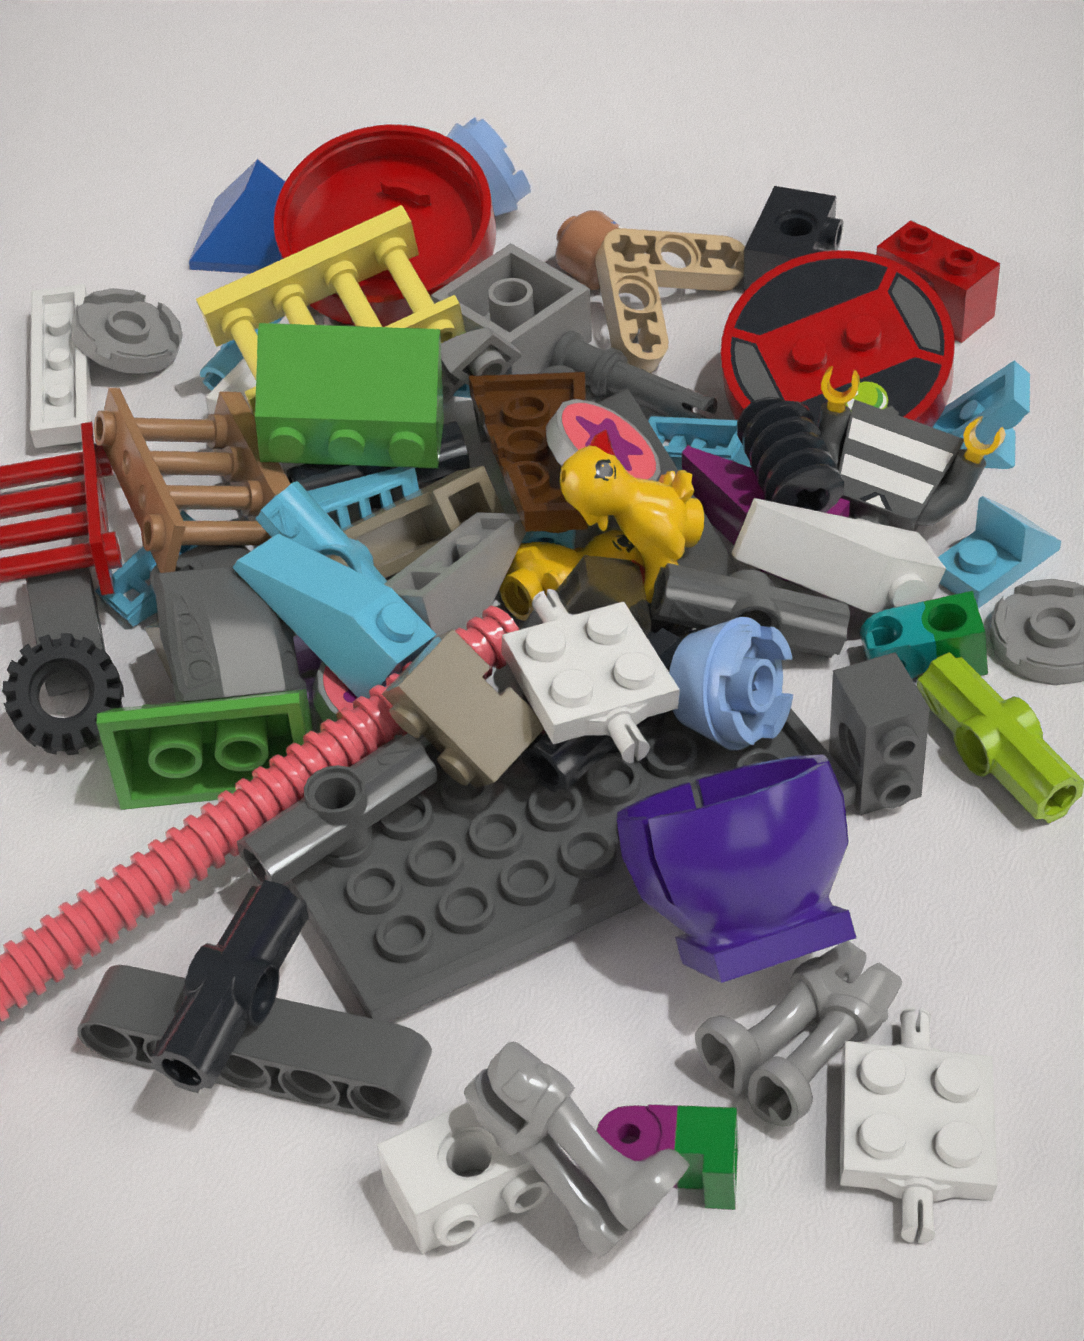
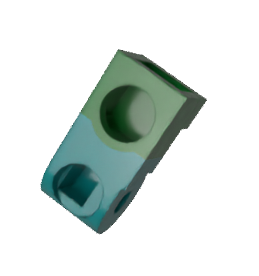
M973 591L883 610L866 619L861 626L860 638L866 661L896 652L912 679L919 674L925 673L931 661L947 653H951L955 658L962 657L980 676L988 674L986 633Z

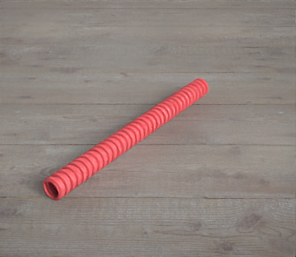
M492 605L483 610L482 618L475 616L469 620L466 626L467 630L462 628L455 630L491 667L482 676L485 680L492 676V667L501 669L507 665L501 654L502 635L519 630L516 623L505 611ZM410 661L402 667V672L412 663V661ZM393 673L387 677L386 687L377 684L371 688L370 698L360 696L354 700L353 710L344 707L336 713V722L330 719L325 720L320 724V733L317 734L314 731H310L303 736V745L294 742L286 748L287 756L282 757L277 754L269 759L270 768L265 769L260 766L252 771L253 779L250 782L244 778L236 782V791L234 793L225 790L219 794V803L214 806L210 802L200 808L201 816L196 818L191 814L183 819L184 828L178 830L172 827L165 832L167 839L161 843L157 839L148 844V853L145 855L139 851L130 856L131 865L124 867L122 864L114 867L112 869L114 875L112 878L107 880L102 876L94 881L95 890L90 893L86 889L76 894L78 902L72 906L68 902L58 906L60 914L55 918L48 914L40 919L42 927L36 931L30 927L22 931V941L17 944L12 940L3 945L5 952L0 955V1021L3 1022L10 1017L7 1010L12 1006L16 1005L20 1009L28 1004L26 996L32 992L39 996L47 991L45 983L50 979H53L55 982H60L64 979L63 970L71 966L74 970L81 967L84 955L89 953L94 957L101 953V943L107 941L113 944L119 940L118 931L123 928L127 931H132L136 928V919L142 915L148 919L155 914V905L161 903L163 906H167L173 902V892L177 890L183 894L190 890V880L193 878L198 881L204 880L208 877L207 868L210 866L216 869L221 868L226 864L224 856L227 854H231L234 857L238 856L237 841L304 798L305 784L316 771L337 765L351 767L394 739V736L406 735L407 732L390 715L389 710L393 705L382 695L399 674Z

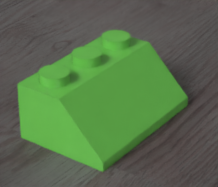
M259 323L255 421L260 462L438 468L444 423L440 329Z
M306 689L154 705L148 704L109 709L97 713V727L121 810L218 800V795L225 790L234 793L236 791L235 783L242 778L250 782L253 779L252 771L258 767L270 768L269 759L275 755L287 756L286 748L294 742L303 745V736L310 731H314Z

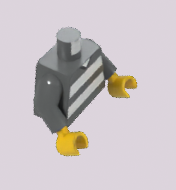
M833 366L826 370L821 382V390L828 402L821 405L817 426L828 446L829 453L837 465V470L845 482L844 493L841 498L850 501L849 516L852 519L916 531L919 525L934 526L967 502L986 466V461L983 458L984 455L994 452L1004 442L1005 430L1003 427L996 433L993 443L986 445L978 441L975 434L976 427L981 423L983 416H979L970 422L965 428L963 438L858 400L854 401L850 410L846 403L855 397L860 384V377L857 371L854 370L852 387L845 392H839L834 390L830 384ZM963 442L967 449H962Z

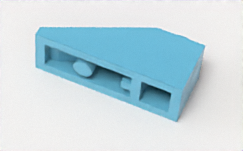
M280 534L273 536L238 559L232 567L357 697L364 696L370 698V689L377 684L386 687V678L393 673L400 675L402 667L410 661L413 662L437 635L392 588Z

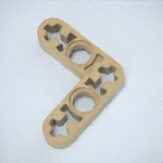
M627 228L610 231L596 254L595 264L611 348L621 350L627 357L628 364L650 373L654 372L667 352L669 344L658 287L712 291L732 290L739 285L744 276L745 246L738 240L724 235ZM661 253H675L684 261L686 267H672L664 261ZM630 293L635 295L642 301L644 309L635 310L625 306L620 300L619 294ZM636 335L638 337L639 344L632 343Z

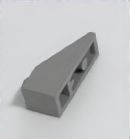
M509 513L474 514L384 585L392 588L437 634L434 639L451 629L454 631L458 628L467 630V622L475 616L482 618L483 610L492 605L526 534L519 515Z

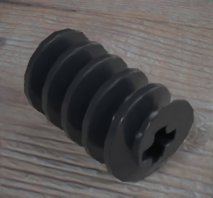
M765 397L752 401L742 411L737 421V436L743 445V450L750 461V466L757 477V482L764 493L766 501L823 513L837 504L844 493L845 482L837 470V465L829 453L828 446L822 438V434L814 422V417L808 406L798 401H784L780 398Z

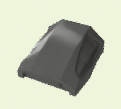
M232 567L154 574L160 638L170 667L176 702L306 688V682L299 674L292 629Z

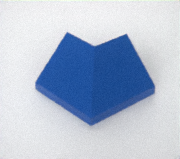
M257 159L215 198L189 259L190 270L251 274L282 260L275 238L274 213L277 199L285 180Z

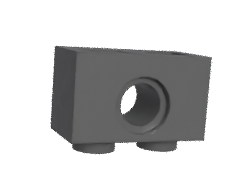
M896 652L833 670L829 754L855 783L856 797L854 805L860 816L884 808H897L910 800L922 796L930 708Z

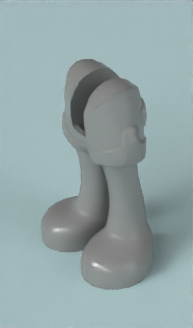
M850 941L843 942L820 957L808 959L799 965L790 978L792 990L768 1016L747 1030L742 1024L722 1015L707 1019L695 1032V1043L698 1053L708 1071L730 1095L736 1097L748 1088L749 1103L756 1115L764 1121L775 1125L791 1126L810 1110L813 1096L809 1083L822 1066L845 1044V1041H864L872 1036L882 1023L888 1019V1008L902 985V979L881 963L870 966L861 974L866 962V953ZM812 1020L815 1023L820 1022L812 1033L786 1059L774 1056Z
M514 1041L508 1042L490 1061L488 1068L479 1072L465 1087L463 1093L475 1112L477 1121L492 1134L497 1145L509 1156L519 1152L539 1173L575 1221L580 1241L599 1259L606 1255L628 1230H633L679 1181L690 1164L677 1151L672 1149L661 1150L642 1161H633L620 1154L598 1134L573 1101L571 1094L575 1087L569 1079L553 1067L543 1063L519 1043ZM561 1147L578 1164V1166L583 1170L587 1177H585L580 1172V1170L572 1163V1161L564 1153Z

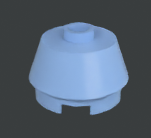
M474 117L463 126L456 123L447 137L465 148L482 168L489 184L495 217L517 210V202L531 193V187L523 170H519L513 175L515 168L503 150L507 147L504 141L484 119L477 121Z
M738 617L687 635L677 647L669 671L680 689L678 709L673 710L677 719L683 725L730 750H740L749 745H754L760 738H775L787 720L793 700V694L782 693L783 669L781 660H793L790 647L783 634L775 627L761 626L757 621L749 617Z

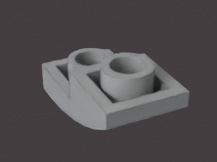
M489 327L473 330L441 343L443 405L453 397L454 393L465 383L469 385V376L504 375L507 369L523 355L517 347Z

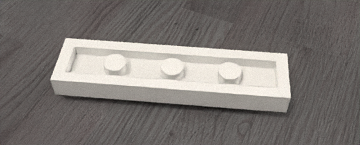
M85 284L31 291L30 432L35 448L82 442L81 423L91 422L90 358L84 355L75 344L71 332L74 310L77 305L83 304L84 297L87 296Z

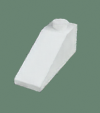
M756 498L753 499L732 550L734 558L871 613L932 600L946 570V567L919 532Z

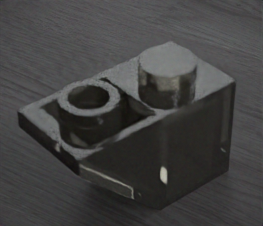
M584 555L556 590L560 601L569 614H580L625 602L644 634L646 635L651 630L652 623L640 566L631 560Z

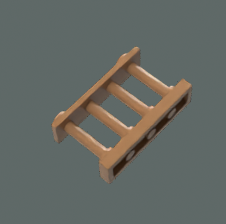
M108 388L104 411H98L94 420L95 441L98 446L103 447L140 527L143 547L146 551L151 552L160 573L175 572L181 545L260 546L272 538L255 518L264 506L290 485V482L279 462H260L255 417L241 392L219 391L214 414H209L206 420L134 418L120 388ZM145 441L206 443L214 452L150 451ZM162 475L223 476L225 481L230 482L231 486L166 485ZM178 509L241 510V513L247 516L249 521H183Z

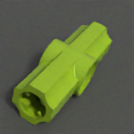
M947 653L931 661L929 668L917 679V688L933 713L953 732L957 751L968 769L980 777L992 773L1036 820L1044 819L1049 824L1066 815L1070 807L1082 797L1084 780L1043 740L1040 722L1028 703L1015 696L1004 700L962 657L955 658L951 653Z

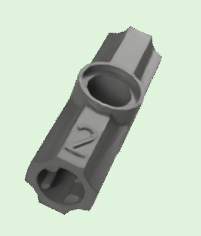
M667 563L665 567H661L654 583L653 598L650 606L652 619L697 629H705L738 617H749L757 621L761 626L778 629L785 637L790 649L832 658L834 654H840L847 639V628L850 619L847 603L774 587L772 580L766 574L757 570H742L734 572L730 576H724Z
M407 733L404 736L398 735L351 767L337 765L318 770L307 780L304 787V798L237 841L240 857L246 863L253 878L260 885L265 880L284 885L328 854L334 856L351 855L361 850L369 842L374 823L437 782L436 767L428 757L424 746Z

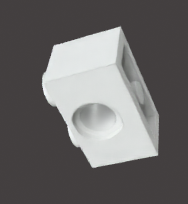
M468 1102L377 1144L384 1185L422 1255L442 1245L454 1246L472 1237L479 1227L510 1212L522 1213L540 1204L549 1193L553 1192L534 1167L519 1152L509 1156L497 1145L492 1134L477 1121L476 1114ZM470 1169L484 1171L472 1177L459 1176L460 1173Z

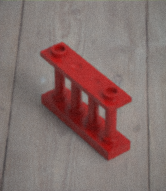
M92 422L81 423L83 452L0 466V490L81 475L85 476V481L0 495V520L87 504V511L0 526V551L89 535V542L0 558V583L95 566L101 594L114 593L112 569L121 568L123 565L116 531L109 532L104 480V477L114 476V471L103 447L96 444Z

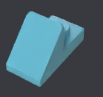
M1015 360L948 404L932 428L963 438L965 428L975 418L983 416L981 423L978 424L975 430L976 437L981 443L986 445L992 444L998 430L1001 427L1005 430L1004 442L994 452L984 455L983 458L986 461L985 468H1013L1015 466L1016 433L1013 427L1020 423L1025 415L1030 413V373ZM963 442L962 449H967Z
M982 496L978 500L975 531L938 557L946 567L940 584L954 594L973 591L979 609L1058 552L1061 547V540L1017 511Z

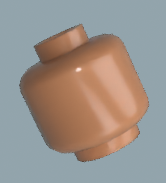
M588 210L578 216L569 217L563 222L557 232L556 240L558 243L555 250L557 264L579 283L590 288V290L600 289L595 264L596 254L606 235L614 229H621L623 227L599 210Z

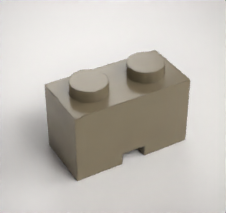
M451 629L436 637L382 695L393 705L389 710L390 715L403 730L415 738L423 735L441 753L437 757V761L449 776L464 786L471 783L475 788L495 783L544 730V727L534 710L511 687L506 688L500 695L482 677L491 667Z

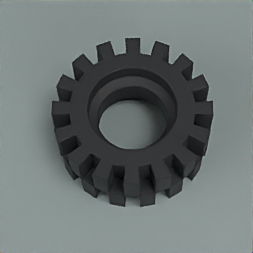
M61 633V638L51 639L48 634L39 637L40 644L33 648L29 644L25 645L19 650L22 657L18 662L11 660L7 668L10 674L8 681H3L2 692L6 696L4 706L13 725L26 741L34 747L37 745L43 748L45 752L55 755L57 751H65L67 755L79 754L78 749L88 747L91 750L100 745L98 743L100 734L97 727V713L109 709L123 708L122 697H125L120 675L110 656L103 648L101 650L97 648L94 641L85 637L82 640L75 639L72 633ZM61 671H70L80 675L86 680L89 687V698L85 707L78 714L68 718H57L49 715L42 709L39 700L40 689L45 680Z

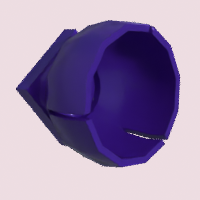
M825 755L792 756L742 766L695 779L702 805L699 808H696L691 784L686 782L647 796L617 812V826L622 858L642 900L686 933L675 937L682 964L723 983L857 938L849 910L833 905L829 898L849 839L844 795L831 764Z

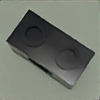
M780 186L773 187L744 248V292L762 275L789 260L812 253L838 250L843 232V219L836 218V196Z

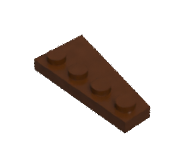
M585 372L469 376L470 397L525 532L546 531L550 533H563L569 530H588V524L582 514L566 501L561 491L560 472L562 466L554 457L546 438V426L563 402L574 399L586 401Z

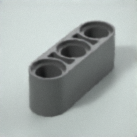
M89 567L26 578L36 646L40 644L39 637L49 634L51 639L61 638V633H72L75 639L82 640L83 637L94 641L97 648L100 650L103 648L106 652ZM70 671L57 672L48 677L44 682L49 697L89 688L88 683L83 677Z

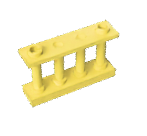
M402 205L196 298L207 330L216 347L235 340L255 380L258 340L255 329H258L259 323H271L286 316L290 324L316 325L306 306L334 293H338L356 326L382 327L358 282L384 270L390 271L414 313L385 327L440 329L441 343L466 333L460 303L456 296H450L434 304L410 263L409 259L419 255L412 222ZM256 386L244 391L254 417Z

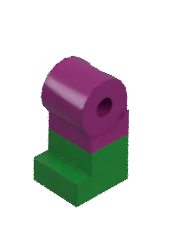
M648 1104V1106L629 1105L611 1110L599 1121L596 1130L598 1134L612 1148L633 1161H642L665 1149L677 1151L690 1166L673 1188L704 1190L705 1208L736 1209L739 1149L737 1108Z

